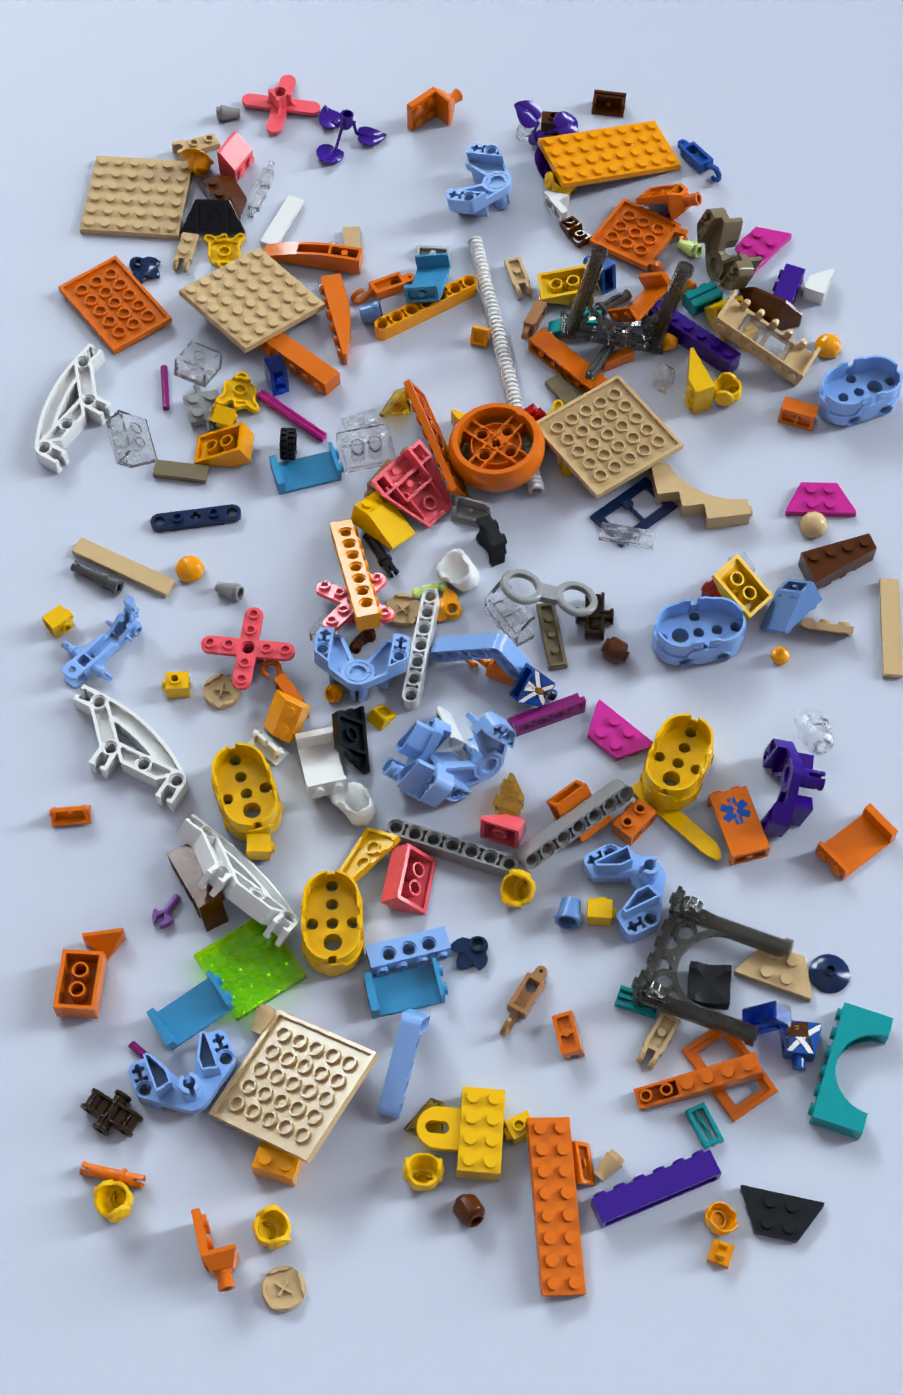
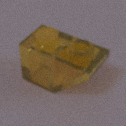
M510 773L507 779H503L500 787L502 791L500 795L497 794L493 801L495 814L519 816L524 807V795L514 774Z

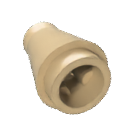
M262 1003L259 1004V1007H256L252 1033L261 1036L275 1016V1008Z
M611 1149L609 1153H605L594 1175L601 1182H604L623 1167L622 1164L625 1160Z

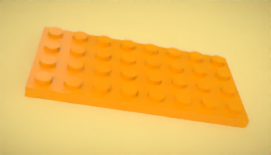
M655 120L538 138L537 141L562 189L680 170L681 163Z

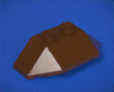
M214 175L197 181L206 199H229L236 214L241 219L247 197L233 176Z
M757 287L739 289L738 295L743 296L744 300L749 299L751 301L748 307L749 310L756 314L759 309H763L765 314L762 318L768 323H771L773 319L779 320L780 323L776 327L778 330L783 331L800 326L803 313L798 311L786 299Z

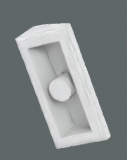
M417 244L416 255L448 253L450 260L451 247Z
M438 706L436 708V718L451 725L452 733L447 738L450 747L463 744V738L451 713Z

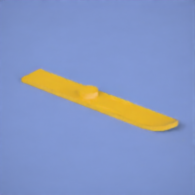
M640 780L632 786L633 794L637 798H640L657 811L659 817L700 852L713 860L719 861L721 859V850L718 844L679 810L662 811L657 809L644 796Z

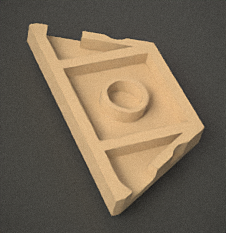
M764 943L735 970L734 975L803 1000L811 1001L812 992L805 956L769 943Z

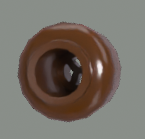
M615 636L611 639L607 638L600 650L603 652V658L613 664H619L621 661L625 662L630 654L627 651L628 644Z
M462 1194L455 1200L453 1213L463 1226L476 1227L484 1219L485 1208L476 1195Z

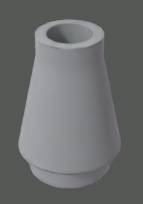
M224 105L217 106V120L226 121L240 118V108Z
M218 581L215 591L232 601H239L243 597L244 587L239 583Z

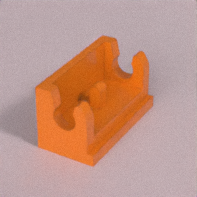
M785 397L777 422L812 431L819 406Z
M572 1010L553 1015L552 1020L561 1056H564L566 1060H571L570 1056L577 1055L579 1058L584 1057L585 1054L578 1026Z

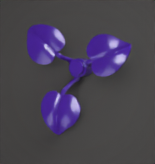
M530 100L519 101L514 104L518 120L525 128L534 127L528 136V142L530 145L538 147L534 153V160L539 174L542 178H545V174L548 171L552 172V169L537 144L538 138L546 137L556 131L558 135L576 133L578 122L573 115L562 111L557 113L553 119L555 129L544 133L541 130H537L540 124L538 119L542 116L540 106Z
M324 105L319 115L320 125L326 129L340 127L335 147L330 144H322L317 148L316 155L319 160L327 164L340 162L344 156V152L337 149L343 129L349 130L352 126L355 134L358 135V141L366 146L379 144L386 138L387 134L371 127H360L357 131L356 121H353L354 114L351 110L346 109L339 113Z

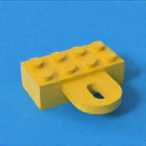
M463 1086L460 1108L434 1106L426 1109L419 1116L416 1133L419 1141L425 1147L435 1151L457 1153L455 1178L499 1181L502 1160L505 1090ZM428 1123L445 1124L448 1127V1132L444 1134L430 1133L426 1130L425 1126Z

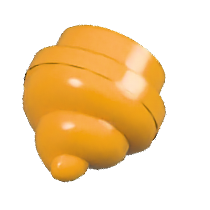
M670 333L663 336L661 339L663 351L675 349L678 345V338Z
M778 646L773 648L770 657L774 664L783 665L788 662L790 654L786 648Z
M331 684L325 689V697L329 702L337 703L343 699L344 688Z

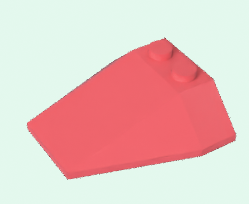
M420 439L398 455L370 482L384 499L427 528H430L453 506L433 456Z

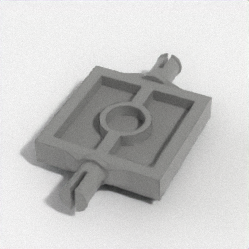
M195 384L193 386L194 394L183 395V403L191 427L206 426L207 432L215 431L213 427L215 422L209 421L212 405L213 403L215 404V399L219 396L218 391L202 392L201 385Z

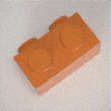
M640 798L634 803L631 801L626 806L625 812L614 818L612 833L631 846L654 823L657 811Z

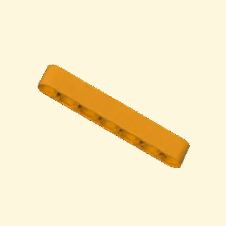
M466 275L445 285L440 301L409 303L376 319L374 322L375 337L380 341L387 340L473 298L477 294L476 277Z

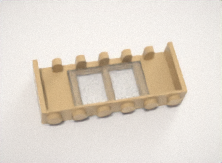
M735 289L710 327L729 341L742 347L746 352L758 358L761 362L771 367L774 372L796 386L807 373L821 348L818 346L813 353L805 348L808 343L807 339L803 338L797 343L791 339L794 333L792 329L789 328L783 333L776 328L780 323L778 319H773L771 323H768L762 318L765 314L763 309H759L756 314L749 310L748 307L751 304L749 299H745L742 304L736 301L734 297L738 290Z

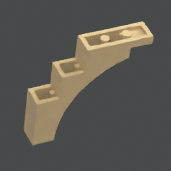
M658 463L648 469L656 504L668 501L677 502L681 517L702 514L706 529L749 524L753 510L752 506L748 505L747 499H725L700 492L679 478L668 463Z

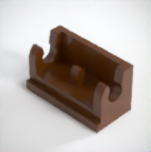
M595 89L591 114L623 118L627 93Z

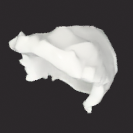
M460 548L449 551L441 562L438 563L436 571L440 579L452 584L460 591L470 592L478 586L480 582L479 571H477L470 557Z
M352 781L347 783L348 791L329 795L331 802L342 810L353 825L361 827L373 821L376 814L375 803L369 789L364 788V785L360 782Z

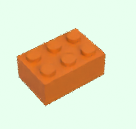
M63 949L53 1009L57 1016L98 1019L107 967V958L104 951Z

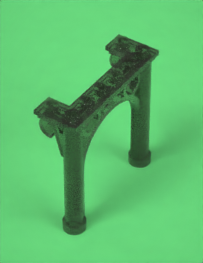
M593 245L590 249V258L575 299L570 301L568 311L564 310L560 313L562 337L662 355L663 340L687 282L693 275L694 266L686 261L678 262L662 304L653 315L635 322L614 321L598 313L592 304V296L608 256V250L605 247ZM586 307H588L590 313L584 315ZM590 320H597L599 322V324L595 326L587 325L585 323ZM643 328V335L634 333V331Z
M678 886L676 893L672 892L670 896V916L668 919H664L661 927L663 932L661 936L658 935L654 943L656 948L653 953L650 952L646 962L648 966L646 970H641L639 977H635L632 982L631 989H633L631 998L634 999V1007L638 1008V1006L642 1007L645 1005L741 1040L745 1042V1045L753 1047L760 1027L700 1006L687 998L679 985L677 977L680 961L690 947L701 940L712 937L727 938L788 960L794 946V940L789 938L783 939L717 916L703 909V903L698 898L686 896V891L683 890V887ZM697 926L708 930L698 933ZM688 927L692 930L693 936L688 939H682L678 936L681 928ZM673 938L678 945L674 949H668ZM663 959L668 962L669 969H659ZM661 976H667L671 979L672 984L665 988L657 981ZM675 991L679 1000L670 996L669 994Z

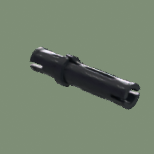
M365 533L363 539L375 554L380 567L384 568L389 578H394L391 571L397 576L399 570L393 564L392 557L386 553L378 540L371 535L369 538Z

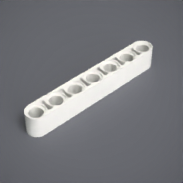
M428 588L422 593L402 691L403 705L409 711L417 710L421 704L430 658L429 652L432 647L439 613V594L433 588Z

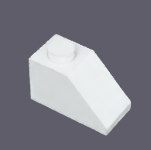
M835 269L810 275L808 281H804L802 285V299L822 305L832 283Z

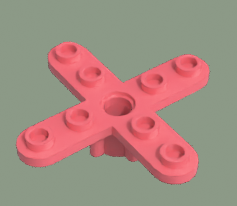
M292 75L282 76L277 87L268 89V95L248 93L242 97V104L247 108L270 110L266 130L271 135L281 133L287 113L315 116L320 113L319 103L292 99L296 85V79Z
M380 573L371 575L372 583L370 584L374 583L376 594L386 585V577ZM322 581L317 584L316 593L318 596L338 604L323 620V627L335 628V631H338L346 623L349 626L355 623L346 589L328 581ZM379 603L377 608H381L383 615L380 623L392 622L395 618L394 610Z
M256 607L249 608L245 612L240 638L207 636L201 641V649L206 654L236 657L232 684L235 689L240 691L246 690L251 686L254 667L258 662L261 663L264 660L285 662L292 660L295 656V648L289 643L260 640L264 618L262 610Z

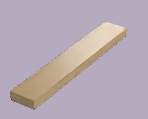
M81 537L72 550L73 555L164 597H167L176 585L174 579Z
M880 578L882 676L902 678L899 579Z

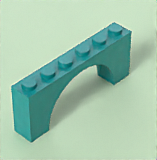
M846 1002L842 1009H837L834 1019L838 1021L837 1027H832L829 1039L833 1041L831 1046L827 1045L824 1054L827 1062L826 1065H821L818 1075L822 1077L821 1083H816L813 1092L816 1100L815 1103L811 1102L807 1114L811 1116L810 1124L857 1140L860 1139L868 1113L854 1107L842 1094L836 1079V1063L844 1051L856 1044L864 1042L885 1044L894 1018Z

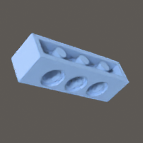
M445 926L365 946L372 976H383L393 970L402 971L413 965L422 966L432 961L434 957H436L437 961H442L451 956V946ZM427 945H431L434 947L431 950L424 949V947ZM407 950H411L414 952L411 955L404 954V952ZM387 955H391L394 957L391 960L384 959V957Z

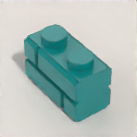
M714 281L702 283L698 288L689 289L683 294L682 304L689 314L694 317L705 312L704 307L723 300V292L717 288Z

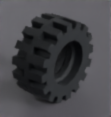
M281 428L279 443L281 460L296 459V428Z

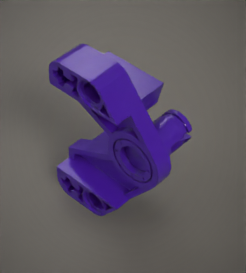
M773 738L763 754V767L772 769V776L781 778V790L776 802L761 820V825L765 835L780 838L786 833L790 825L801 826L813 811L812 797L798 795L799 787L822 791L826 779H821L826 775L824 771L813 770L814 755L797 752L794 743L791 741Z

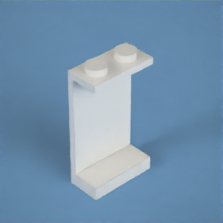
M333 726L295 734L309 799L348 791L347 778L343 772L339 752L334 749Z

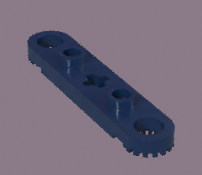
M230 504L159 513L152 516L150 524L155 532L177 531L224 525V523H235L240 520L242 514L239 506ZM230 511L237 512L235 516L227 515ZM195 516H198L197 521H194ZM157 520L164 521V524L162 525H156L155 523L157 522Z

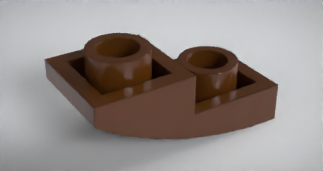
M574 216L559 222V226L576 247L581 248L589 244V239L592 236L582 229V223Z

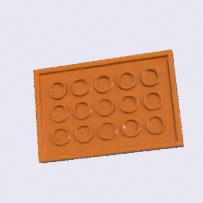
M116 255L58 287L60 293L114 355L172 323L170 315Z

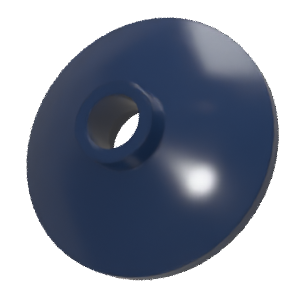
M824 954L816 957L810 964L809 979L818 990L825 993H837L847 986L850 979V971L847 964L840 957ZM827 969H832L834 973H829Z

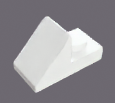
M551 191L544 192V205L558 222L565 220L568 215L567 208L569 207L570 196Z

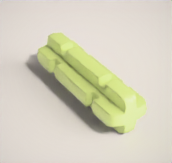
M439 581L438 584L432 583L422 586L421 589L419 587L412 589V596L420 599L423 591L428 588H433L437 592H444L448 586L446 581Z

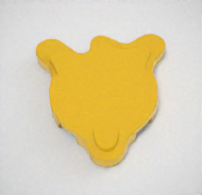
M222 233L219 236L206 234L203 239L208 245L209 261L214 266L221 268L240 258L241 245L246 240L245 234L238 233L233 238H228L226 233Z
M240 371L237 375L233 376V379L224 382L222 394L215 399V404L225 406L230 403L233 404V408L236 410L247 409L251 413H257L259 411V405L255 400L257 397V387L251 383V379L246 372Z

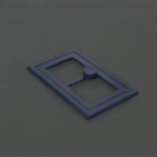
M647 477L590 516V519L621 548L678 507L673 501L661 502L663 506L644 519L633 508L634 503L631 499L644 489L655 497L652 482ZM621 506L626 510H630L641 521L623 535L605 519V517Z

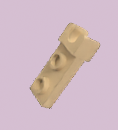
M214 133L186 141L183 139L174 141L172 143V150L174 154H178V161H185L186 159L182 155L184 149L195 148L209 152L219 149L220 143Z

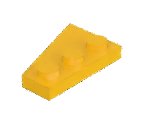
M366 827L339 871L347 873L357 882L401 841L400 837Z

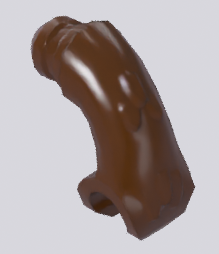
M363 630L350 643V651L353 654H359L365 644L374 642L376 639L375 630Z

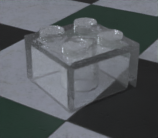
M191 340L175 358L174 375L205 388L220 371L223 352Z

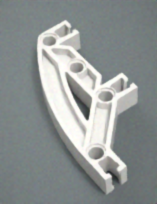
M90 343L68 365L55 383L45 402L37 427L35 452L38 461L58 474L63 469L60 466L59 460L63 461L65 465L70 462L65 449L88 426L87 418L104 426L107 422L104 413L108 414L110 418L114 415L112 404L99 397L96 388L94 373L106 362L103 350L98 349V352L95 354V346ZM79 394V399L71 406L73 400Z
M83 684L81 687L82 699H80V695L76 694L73 700L76 709L91 715L93 718L99 748L89 761L91 771L98 774L99 767L103 777L108 779L120 763L123 772L159 789L155 794L158 805L164 807L165 802L163 801L169 794H172L171 799L167 798L166 802L168 803L169 810L175 812L188 792V783L179 762L170 748L154 729L136 713L113 698ZM117 731L133 742L142 752L119 742ZM176 783H182L179 786H174Z
M194 814L190 818L185 819L176 835L193 848L204 875L197 886L204 889L206 887L205 884L209 883L213 887L209 893L212 897L223 891L228 900L260 924L268 926L263 936L269 939L272 936L271 933H275L278 939L274 944L280 947L299 923V919L287 901L270 880L227 839Z

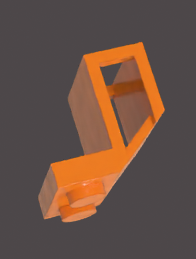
M575 780L546 802L556 821L592 794L586 783ZM607 816L575 840L581 843L589 840L593 834L604 829L612 821L611 816Z

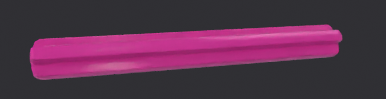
M261 390L257 394L259 400L320 442L327 438L326 432L266 391Z

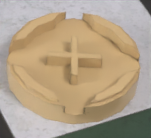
M406 593L396 594L386 601L385 606L393 609L395 612V618L390 622L392 626L408 628L416 623L420 603H418L414 596Z
M217 674L205 682L203 697L210 707L218 710L228 709L239 701L241 691L234 688L232 684L233 676Z
M279 1266L272 1269L262 1283V1296L265 1303L272 1310L278 1312H290L296 1309L303 1302L306 1294V1283L302 1274L289 1266Z

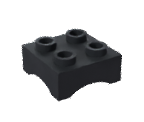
M490 514L477 518L476 523L480 529L476 535V541L487 551L490 566L494 567L504 563L505 554H507L505 548L507 539L504 533H500L498 522L495 519L493 520Z
M690 961L686 1006L728 1010L730 1005L732 965H709Z

